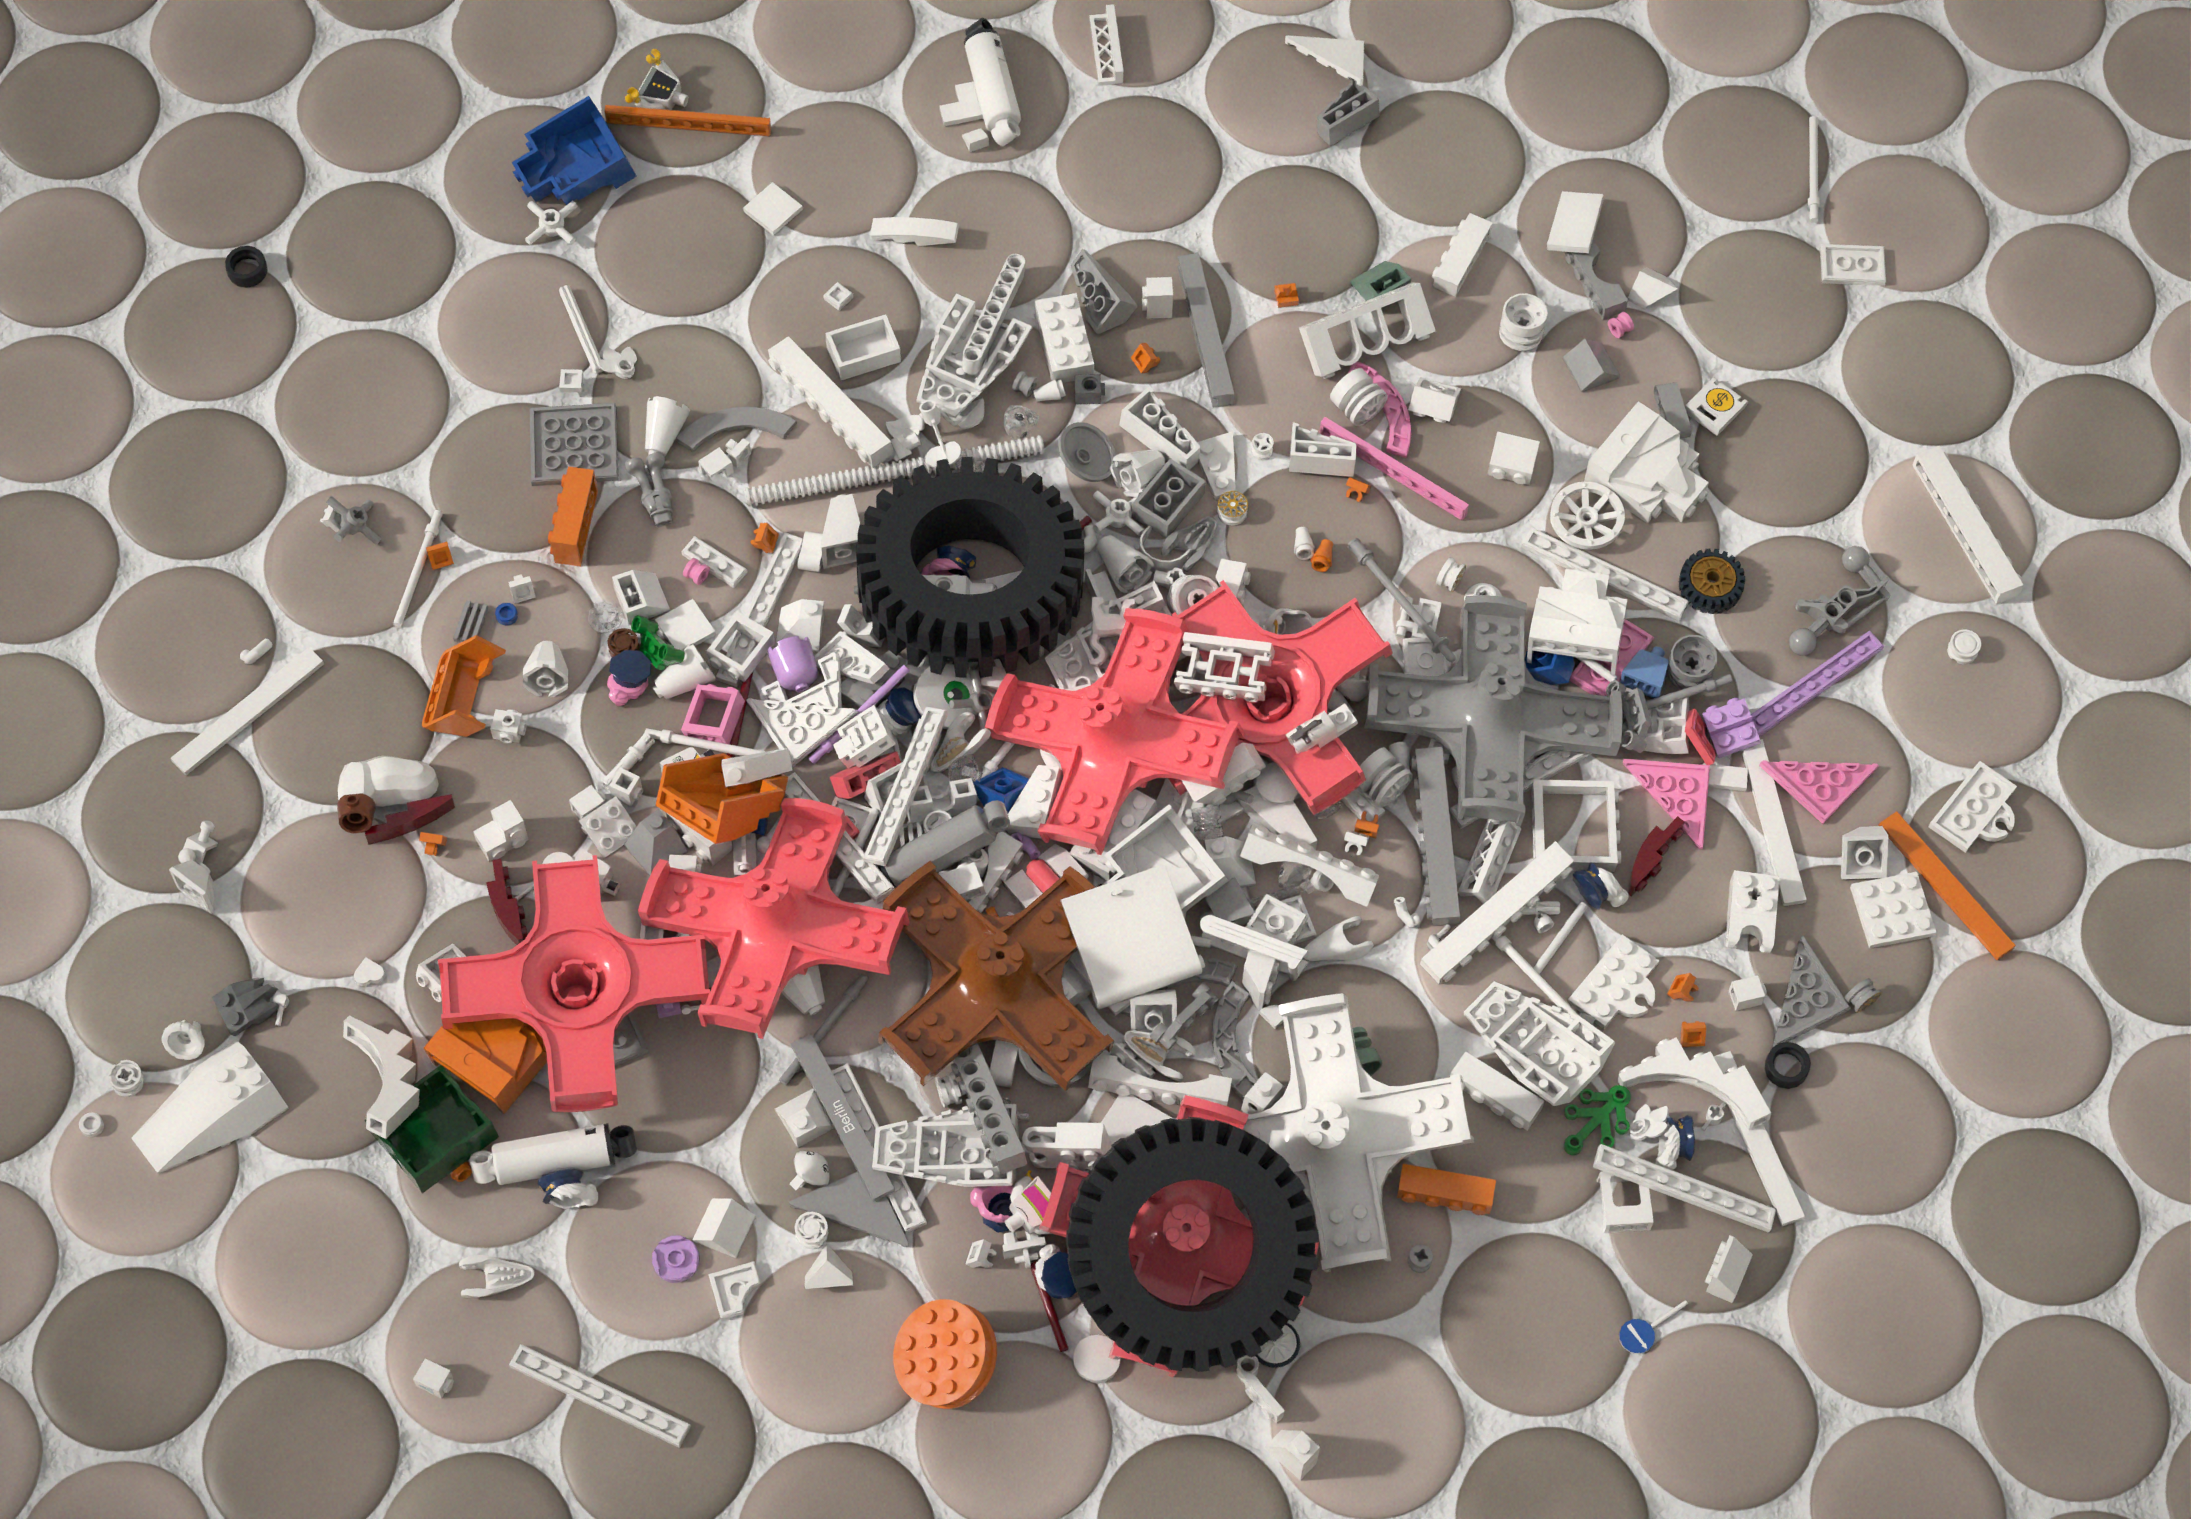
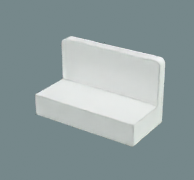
M1090 568L1085 570V583L1091 597H1103V601L1113 600L1114 602L1117 600L1106 571L1092 575Z

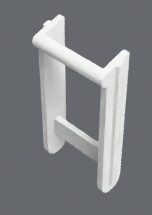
M1212 915L1204 916L1201 919L1202 937L1212 939V947L1245 959L1249 949L1274 958L1277 962H1280L1278 971L1288 974L1289 979L1292 981L1298 979L1308 964L1307 961L1302 960L1308 950Z

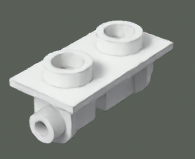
M748 833L733 840L734 876L747 874L757 866L755 833Z
M1121 1042L1119 1045L1117 1043L1114 1045L1110 1055L1117 1056V1061L1120 1064L1147 1078H1152L1155 1075L1154 1068L1143 1059L1135 1060L1138 1058V1055L1127 1044Z

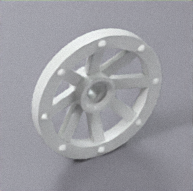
M1577 482L1566 486L1556 495L1551 506L1550 520L1554 531L1564 542L1576 548L1592 550L1609 545L1619 536L1623 528L1625 512L1619 497L1606 486L1595 482ZM1581 492L1582 507L1579 508L1569 496ZM1588 492L1602 496L1594 507L1589 506ZM1609 501L1615 511L1598 515L1600 509ZM1562 502H1564L1575 515L1559 513V507L1562 504ZM1616 519L1613 529L1598 523ZM1561 521L1576 524L1570 529L1566 530L1563 527ZM1591 529H1594L1604 534L1605 536L1593 539ZM1584 530L1586 539L1576 537L1574 534Z

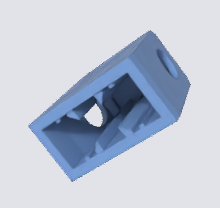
M1657 646L1653 647L1651 652L1643 649L1639 650L1623 669L1620 683L1632 690L1639 688L1643 691L1644 695L1651 698L1660 697L1669 665V660L1664 658L1665 651Z

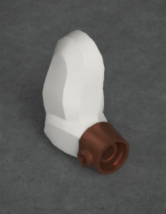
M378 756L366 761L346 764L341 772L338 784L339 801L337 802V811L340 827L352 834L363 833L370 829L376 806L384 807L407 804V802L430 798L437 791L439 785L435 770L425 762L394 756Z

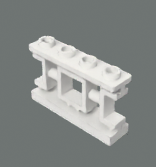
M1184 632L1182 652L1186 656H1191L1188 672L1177 671V678L1174 680L1177 690L1185 694L1197 692L1208 697L1221 695L1231 700L1236 698H1244L1249 702L1265 700L1266 684L1265 682L1257 681L1260 665L1271 666V659H1274L1275 654L1272 643ZM1199 650L1210 652L1208 662L1198 661ZM1243 656L1254 657L1252 667L1242 666ZM1216 659L1235 662L1232 678L1213 675ZM1196 670L1206 671L1205 681L1194 680ZM1240 675L1250 676L1249 687L1238 686Z

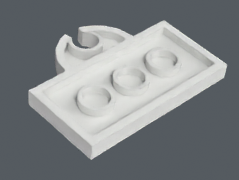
M1979 761L1928 827L1965 853L1978 837L1985 841L1993 842L2003 840L2007 837L2008 832L1998 829L1995 823L2002 822L2008 830L2012 831L2015 817L2011 807L2005 802L2013 794L2017 786Z
M1622 934L1569 997L1567 1003L1579 1012L1595 1017L1594 1023L1603 1029L1608 1026L1617 1014L1631 1018L1643 1016L1647 1013L1648 1009L1645 1006L1637 1005L1635 999L1644 998L1648 1005L1653 1006L1655 989L1647 977L1657 967L1659 960Z

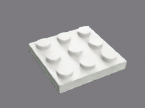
M1917 872L1851 884L1850 889L1869 949L1936 935L1937 932Z

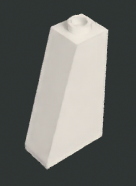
M1257 786L1244 791L1253 795L1252 803L1249 804L1238 799V803L1244 807V812L1259 826L1267 828L1269 832L1274 834L1286 835L1294 842L1306 843L1316 850L1317 839L1294 801L1282 803L1266 801L1261 798Z

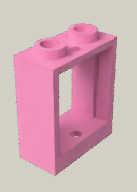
M698 684L681 729L684 736L730 744L745 702L739 690L733 687L721 688L713 684ZM706 699L728 702L720 728L697 724Z

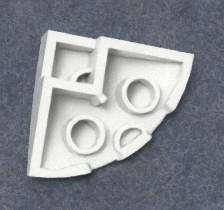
M1689 697L1649 709L1652 725L1649 726L1645 737L1646 748L1644 751L1665 754L1689 753V737L1685 733L1687 714L1690 711ZM1626 721L1622 725V734L1629 730Z

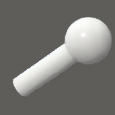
M780 817L769 833L757 840L756 847L760 853L766 854Z

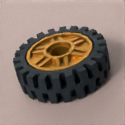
M1709 548L1705 549L1704 553L1702 550H1699L1696 555L1693 553L1689 559H1686L1679 576V591H1681L1682 598L1686 597L1689 604L1692 603L1693 609L1696 610L1700 607V612L1705 613L1706 610H1709V614H1714L1715 610H1717L1719 614L1723 613L1724 609L1728 611L1737 604L1743 593L1745 576L1744 569L1740 568L1741 563L1739 561L1735 562L1733 555L1727 557L1728 552L1723 551L1720 554L1719 549H1714L1711 552Z

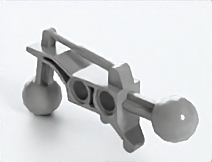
M1852 546L1846 549L1842 555V564L1849 572L1859 573L1870 588L1853 589L1845 584L1831 599L1825 595H1820L1819 599L1805 601L1804 599H1799L1795 609L1798 612L1809 614L1815 621L1808 628H1799L1790 635L1789 646L1795 654L1806 656L1812 653L1816 648V638L1825 629L1829 632L1833 630L1841 634L1845 633L1849 626L1864 617L1877 605L1890 598V593L1885 588L1889 581L1888 577L1881 580L1869 566L1870 556L1863 547ZM1878 594L1880 595V599L1867 608L1865 607L1847 621L1843 619L1853 608L1867 605Z

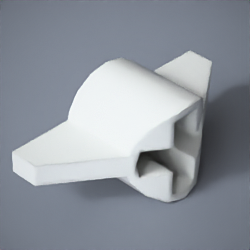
M1725 1102L1720 1106L1711 1105L1706 1113L1707 1121L1702 1127V1131H1705L1710 1124L1717 1125L1721 1122L1724 1115L1723 1109L1727 1105Z

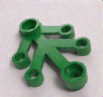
M1616 1085L1609 1092H1593L1591 1089H1583L1579 1096L1583 1104H1590L1592 1101L1607 1103L1601 1108H1578L1574 1104L1566 1106L1564 1115L1568 1120L1591 1118L1576 1135H1570L1565 1139L1564 1150L1569 1155H1578L1582 1151L1583 1141L1599 1124L1601 1127L1600 1144L1605 1145L1603 1140H1609L1611 1145L1605 1146L1613 1148L1615 1140L1611 1136L1609 1114L1614 1109H1616L1617 1116L1615 1131L1618 1134L1624 1135L1630 1127L1629 1122L1626 1120L1625 1106L1631 1100V1093L1626 1087ZM1621 1093L1623 1098L1619 1099L1615 1094ZM1583 1094H1589L1591 1098L1585 1099ZM1572 1109L1576 1114L1570 1115L1568 1110ZM1624 1124L1626 1129L1622 1130L1618 1125ZM1575 1140L1578 1142V1145L1572 1146L1570 1141Z

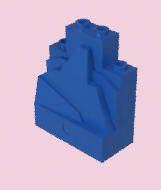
M590 96L585 97L525 133L528 142L525 144L530 152L512 162L516 169L513 171V174L518 182L522 181L524 183V186L521 187L527 197L531 196L535 202L554 193L557 200L562 199L568 205L571 201L576 199L579 201L602 186L613 185L617 189L637 177Z

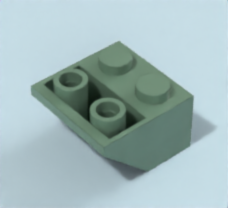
M1388 261L1378 264L1351 280V284L1365 301L1411 283V278L1399 264Z

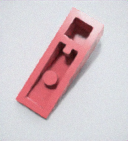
M894 751L870 760L860 768L855 765L830 776L836 797L851 799L865 792L868 780L901 763L898 752Z

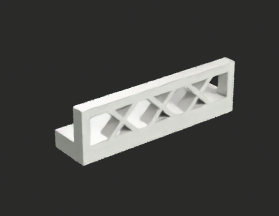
M1106 5V14L1090 15L1098 85L1123 84V65L1114 5ZM1106 21L1107 25L1100 29L1095 25V22ZM1101 36L1109 40L1105 46L1097 42ZM1103 53L1111 57L1107 63L1099 58ZM1107 69L1114 74V77L1102 78V73Z
M1487 819L1459 887L1458 894L1460 896H1475L1484 904L1495 895L1521 831V828L1516 826L1515 822ZM1494 824H1499L1498 828L1491 833ZM1492 842L1490 848L1483 852L1485 846ZM1484 861L1482 867L1476 871L1477 865ZM1476 880L1473 889H1468L1469 884Z

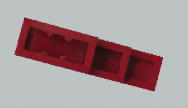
M452 794L407 802L408 811L385 815L386 823L373 825L365 831L368 845L413 832L442 817L455 808Z

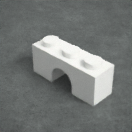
M972 778L950 781L948 790L941 795H931L928 785L919 786L907 813L910 823L925 821L926 816L933 811L941 810L947 812L950 816H956L975 806L977 794Z

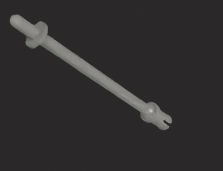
M1358 538L1351 540L1348 548L1358 558V563L1361 566H1368L1434 644L1432 651L1436 654L1441 652L1449 662H1454L1456 657L1447 647L1449 639L1445 637L1440 638L1376 564L1373 560V552L1367 550Z

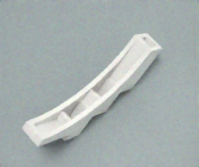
M348 1016L344 1020L343 1038L357 1045L371 1058L380 1073L383 1084L376 1102L367 1111L366 1129L386 1139L419 1106V1089L411 1085L415 1081L416 1063L408 1060L412 1056L413 1038L394 1029L389 1034H386L361 1020Z
M1677 1037L1671 1040L1667 1038L1660 1041L1655 1049L1656 1057L1649 1056L1635 1067L1632 1065L1627 1066L1618 1075L1619 1085L1626 1088L1653 1081H1676L1694 1085L1724 1101L1739 1115L1748 1130L1770 1120L1771 1111L1745 1065L1739 1068L1734 1066L1723 1074L1711 1051L1705 1054L1700 1052L1689 1060Z

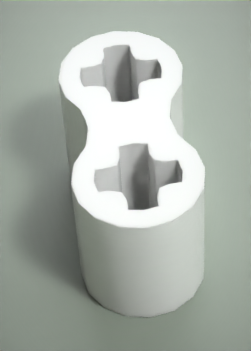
M805 531L798 559V569L821 572L822 555L820 543L823 534Z

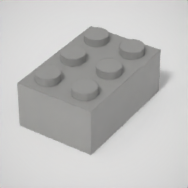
M1170 458L1132 503V517L1147 527L1151 526L1153 531L1167 538L1205 494V480Z

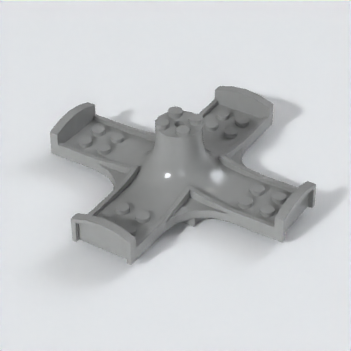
M1490 595L1465 597L1461 610V654L1459 661L1449 672L1439 676L1379 671L1378 664L1370 663L1365 681H1369V698L1364 728L1418 734L1432 738L1444 746V754H1451L1457 764L1459 774L1458 820H1463L1465 816L1516 822V826H1521L1525 816L1523 773L1525 766L1528 763H1533L1534 757L1547 751L1561 750L1616 756L1621 745V691L1612 690L1610 696L1548 689L1535 681L1527 670L1524 660V616L1527 610V603L1512 598Z

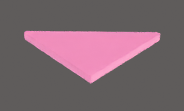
M1623 759V765L1673 820L1678 816L1685 821L1682 830L1699 849H1703L1710 765Z
M1766 760L1759 764L1765 772L1822 824L1879 767L1875 763L1868 765L1859 763L1832 764L1829 762L1798 763V761L1768 762Z

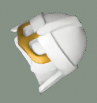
M1280 608L1266 619L1262 629L1278 635L1296 634L1312 627L1313 621L1306 611Z

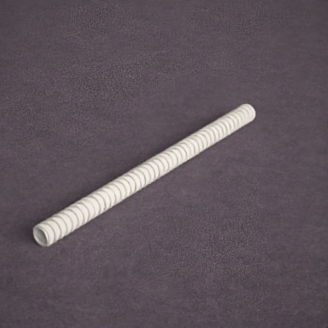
M1037 435V438L1031 436L1030 439L1026 437L1024 440L1017 439L1016 442L1011 440L1010 443L1004 441V444L998 442L997 445H994L992 443L991 446L984 445L982 448L978 446L977 449L971 447V450L965 448L964 451H961L959 460L951 465L950 468L957 470L958 467H961V457H973V464L977 466L979 463L984 465L986 458L997 459L1002 462L1006 458L1010 460L1012 457L1017 459L1018 456L1024 458V455L1030 457V454L1034 456L1037 453L1043 454V439L1040 435ZM925 455V458L920 456L918 459L911 458L910 461L905 459L904 462L898 460V463L892 461V464L886 462L885 465L878 464V466L873 468L865 466V469L859 467L858 470L853 468L852 471H848L847 469L843 473L842 471H838L837 474L832 472V475L825 473V476L819 474L818 477H805L804 480L798 478V481H795V479H792V482L786 480L785 483L780 481L776 485L775 483H772L770 486L765 484V487L758 485V488L752 486V489L747 487L744 493L746 504L748 507H751V504L757 506L758 503L763 505L767 501L768 503H771L773 500L778 502V499L785 501V498L790 500L792 499L791 497L798 498L800 495L805 497L806 494L811 496V493L818 495V492L824 494L825 491L832 492L834 489L838 491L839 488L845 490V487H848V489H851V486L857 488L858 485L863 487L867 483L868 485H871L873 482L878 484V481L885 483V480H888V482H891V479H896L901 475L904 478L906 476L911 478L914 468L921 465L925 466L929 474L931 472L936 473V468L928 465Z

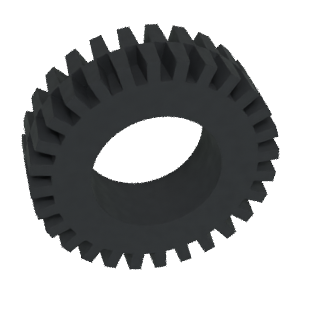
M961 457V468L958 473H952L948 459L938 460L936 476L934 478L930 476L924 465L916 467L913 470V485L902 475L893 480V494L882 489L876 496V508L868 506L864 513V525H859L857 533L858 544H856L859 603H862L863 616L866 623L872 621L873 634L878 640L887 637L888 650L897 656L906 648L908 663L915 667H918L925 656L929 654L930 671L939 675L942 674L947 660L954 661L955 677L967 678L968 662L979 663L981 678L991 677L995 659H1000L1005 672L1009 673L1017 670L1018 652L1029 665L1039 660L1040 645L1050 652L1057 646L1058 633L1066 636L1071 629L1072 617L1077 618L1080 610V598L1083 596L1085 547L1084 539H1082V527L1079 519L1074 520L1073 507L1069 501L1060 504V491L1053 485L1043 491L1042 477L1034 472L1022 484L1021 466L1013 463L1010 464L1004 476H999L997 459L986 458L983 472H974L973 457ZM977 539L998 544L1009 550L1020 560L1024 569L1013 581L997 590L982 594H959L932 584L916 567L929 552L943 544L957 540Z
M1200 1117L1160 1120L1161 1123L1151 1126L1144 1125L1135 1129V1133L1130 1136L1120 1138L1111 1145L1112 1148L1104 1156H1099L1092 1164V1170L1088 1176L1082 1179L1078 1187L1076 1200L1071 1204L1069 1228L1066 1230L1069 1270L1078 1296L1088 1314L1095 1321L1098 1328L1127 1353L1131 1352L1139 1356L1142 1361L1151 1365L1158 1363L1165 1365L1169 1370L1182 1371V1368H1193L1197 1372L1210 1371L1209 1367L1216 1365L1227 1368L1236 1365V1359L1246 1355L1252 1358L1261 1353V1346L1269 1340L1277 1341L1284 1334L1282 1331L1284 1325L1289 1320L1294 1322L1301 1311L1298 1306L1303 1296L1309 1297L1312 1289L1310 1282L1312 1270H1317L1319 1258L1315 1254V1243H1319L1318 1229L1314 1226L1312 1215H1315L1312 1203L1305 1195L1303 1190L1305 1187L1302 1181L1291 1170L1290 1164L1280 1154L1275 1152L1270 1145L1258 1137L1218 1120H1206ZM1203 1180L1229 1189L1243 1204L1250 1218L1253 1230L1251 1260L1240 1281L1220 1298L1205 1304L1191 1306L1169 1303L1151 1294L1140 1284L1135 1276L1129 1257L1131 1227L1142 1205L1160 1189L1180 1181Z

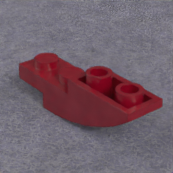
M1677 816L1664 831L1656 825L1643 842L1634 862L1629 880L1628 894L1631 897L1637 891L1640 893L1647 886V880L1651 876L1656 877L1661 871L1662 856L1668 851L1670 847L1668 845L1672 841H1678L1684 833L1682 828L1685 821Z
M502 859L492 860L495 881L486 882L490 900L500 925L510 939L518 945L528 935L526 926H522L521 919H525L523 905H518L517 898H513L511 886L507 887L506 880L510 879L508 866H503Z

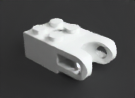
M1734 870L1729 887L1726 947L1736 948L1743 934H1751L1759 940L1761 952L1771 953L1775 940L1780 876Z
M1057 1122V1127H1029L1022 1136L1023 1144L1030 1152L1029 1158L1031 1163L1037 1168H1057L1058 1164L1062 1162L1069 1164V1167L1074 1169L1092 1170V1164L1099 1156H1104L1111 1149L1112 1145L1104 1123ZM1036 1135L1041 1138V1142H1029L1032 1136ZM1039 1153L1045 1155L1042 1159L1036 1158Z

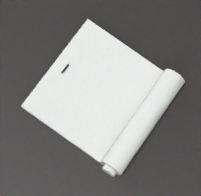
M1165 864L1061 900L1090 980L1092 997L1098 1010L1202 974V968H1205L1202 956L1197 955Z

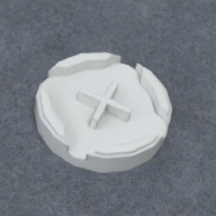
M1091 1335L1078 1343L1074 1350L1073 1363L1080 1377L1093 1383L1106 1382L1114 1377L1119 1369L1121 1358H1109L1113 1344L1110 1338L1102 1335Z

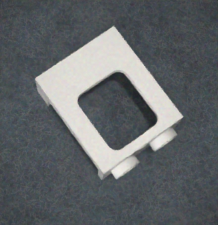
M1604 1171L1600 1172L1597 1183H1600L1604 1211L1603 1232L1651 1230L1654 1222L1649 1188L1639 1185L1641 1204L1615 1206L1611 1182H1625L1628 1180Z

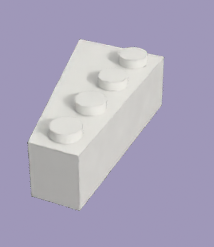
M1150 386L1122 409L1119 426L1149 449L1158 450L1162 453L1165 461L1171 458L1188 470L1198 463L1200 445L1185 428L1180 426L1177 422L1178 419L1174 414L1169 413L1165 408V403L1154 395V390Z

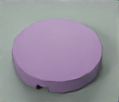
M681 1235L669 1236L662 1239L654 1249L652 1264L656 1274L661 1279L670 1283H680L688 1280L696 1273L699 1266V1252L696 1245L686 1239V1237Z

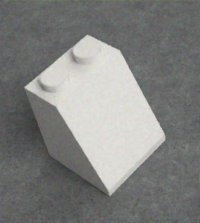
M842 494L831 498L820 543L823 569L857 562L856 544H858L857 533L860 520L853 494Z

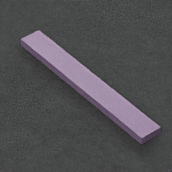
M1869 630L1752 713V720L1759 737L1882 651L1884 645Z

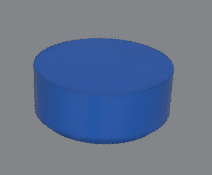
M502 603L495 610L496 619L501 625H512L518 619L517 608L511 603Z

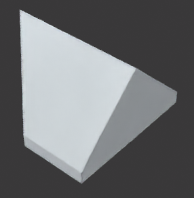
M1646 267L1639 272L1628 296V301L1646 309L1649 305L1677 290V288L1666 276Z
M826 1244L805 1275V1289L853 1285V1273L830 1246Z

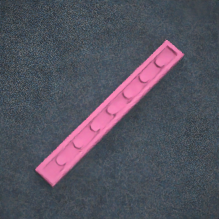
M1324 417L1321 421L1319 432L1321 435L1327 437L1333 435L1356 443V456L1458 519L1463 521L1467 516L1469 504L1330 419Z

